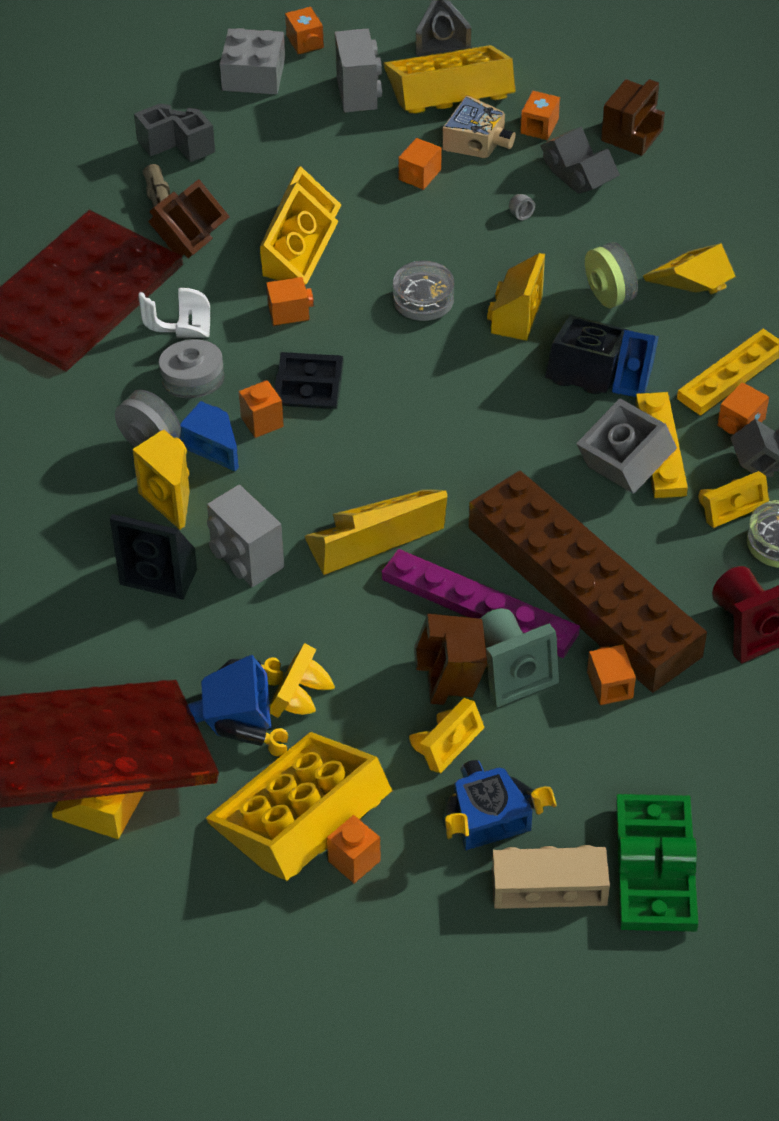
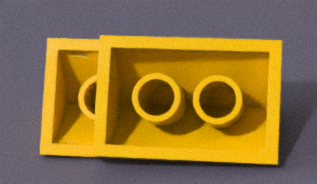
M301 166L296 168L260 245L263 277L275 280L303 277L304 284L306 285L338 223L335 217L341 204Z
M424 489L334 513L333 518L336 527L305 535L306 542L323 575H326L444 529L447 492L446 490Z

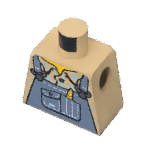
M466 95L443 127V150L487 158L497 145L511 149L516 133L504 129L505 114L503 111Z

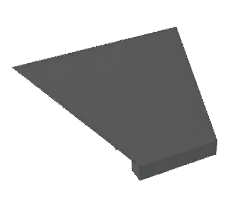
M432 0L416 29V57L471 48V25L449 0Z

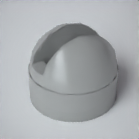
M517 194L509 201V209L517 219L526 220L533 214L535 202L527 195Z

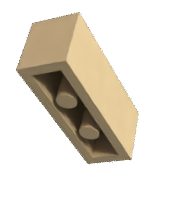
M582 845L577 848L545 846L540 849L507 847L502 850H493L492 880L494 909L607 906L610 883L606 847Z

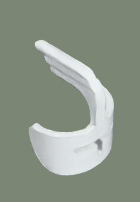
M190 288L178 289L179 321L177 323L160 321L156 315L155 302L145 298L143 292L139 293L142 321L150 330L155 332H176L177 338H209L210 303L203 293ZM190 314H192V325H189Z

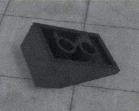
M569 315L552 343L545 378L552 379L555 384L561 386H570L572 384L583 387L584 391L592 394L607 393L617 369L624 330L628 329Z
M112 514L110 525L120 585L184 600L197 571L194 546L176 528Z

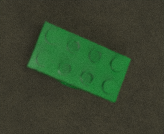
M617 794L616 822L621 930L697 932L699 924L695 875L697 845L696 838L693 837L691 796Z

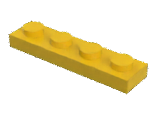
M764 328L680 388L677 393V399L701 416L730 395L742 382L746 383L779 358V339Z
M668 392L636 394V408L665 423L677 446V449L650 476L654 498L687 496L688 486Z

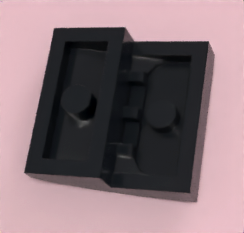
M281 352L279 371L276 374L275 391L282 400V406L337 409L343 374V356Z

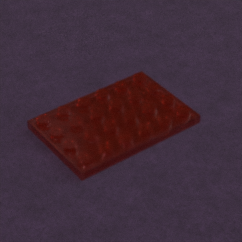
M88 210L0 287V337L67 372L140 305V292H143L145 298H148L183 265L182 256Z
M177 680L0 696L1 808L216 784L218 781L219 771Z

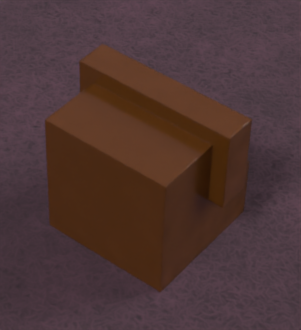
M627 79L623 81L604 104L601 141L640 156L644 155L663 131L665 112L655 109L658 102L659 82L649 79L643 86Z
M198 179L180 195H177L174 191L149 212L153 217L148 222L178 259L184 254L189 259L213 239L210 233L230 216L200 179Z
M427 614L414 646L416 670L429 671L430 704L444 705L448 695L473 698L487 666L482 619Z

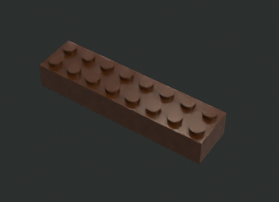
M521 470L469 502V529L571 621L579 625L580 629L600 647L623 645L636 679L650 692L654 693L703 658L707 631Z

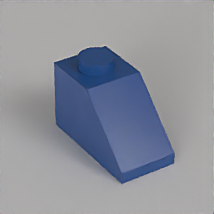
M624 330L612 393L636 397V394L646 392L659 336Z
M200 401L179 424L180 440L188 451L235 472L239 468L237 445L228 413L219 407Z

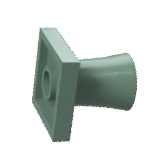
M495 609L480 618L482 619L490 700L496 708L559 683L556 631L550 623L523 633L514 614L510 610Z

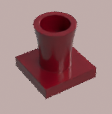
M737 566L729 569L715 583L712 590V599L717 605L734 616V657L742 664L779 648V585L765 591L749 568Z

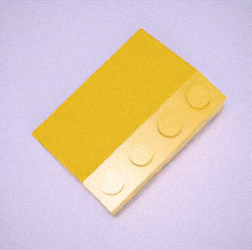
M492 45L384 62L385 71L398 103L404 110H408L409 113H421L425 111V107L436 106L437 109L450 108L453 106V103L461 102L466 95L479 101L480 98L490 97L492 100L507 98V94L516 92L512 58Z
M309 732L209 814L206 820L208 824L264 871L288 881L291 877L297 875L313 858L327 849V837L351 816L355 815L360 819L368 811L377 807L381 800L392 792V789L378 757Z

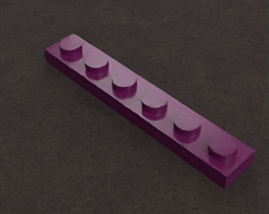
M400 549L396 551L382 570L383 581L469 618L480 619L492 610L507 609L514 614L523 633L550 623L556 631L557 655L561 658L566 656L579 635V625Z

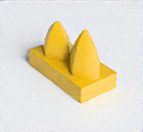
M759 471L741 479H734L731 483L717 489H701L698 495L699 502L705 509L706 523L713 528L770 504L766 475Z
M304 643L293 657L270 702V714L279 718L284 710L301 715L316 711L311 697L304 689L298 686L299 684L317 690H331L335 688L329 674L321 665L312 660L317 649Z
M463 698L454 709L438 713L436 716L438 725L432 731H423L409 735L412 747L418 753L425 756L430 770L441 774L485 728L473 700Z

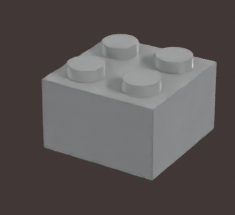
M228 28L220 61L222 91L278 94L285 62L284 32Z
M369 28L336 31V78L344 113L377 109V97H382L381 81L377 80L378 75L382 74L380 57H377L376 39L371 40Z
M620 398L576 443L589 468L633 494L677 449L665 423Z
M240 484L207 504V526L210 530L211 539L209 547L218 559L222 558L230 565L232 572L237 578H243L251 587H254L284 568L281 523Z

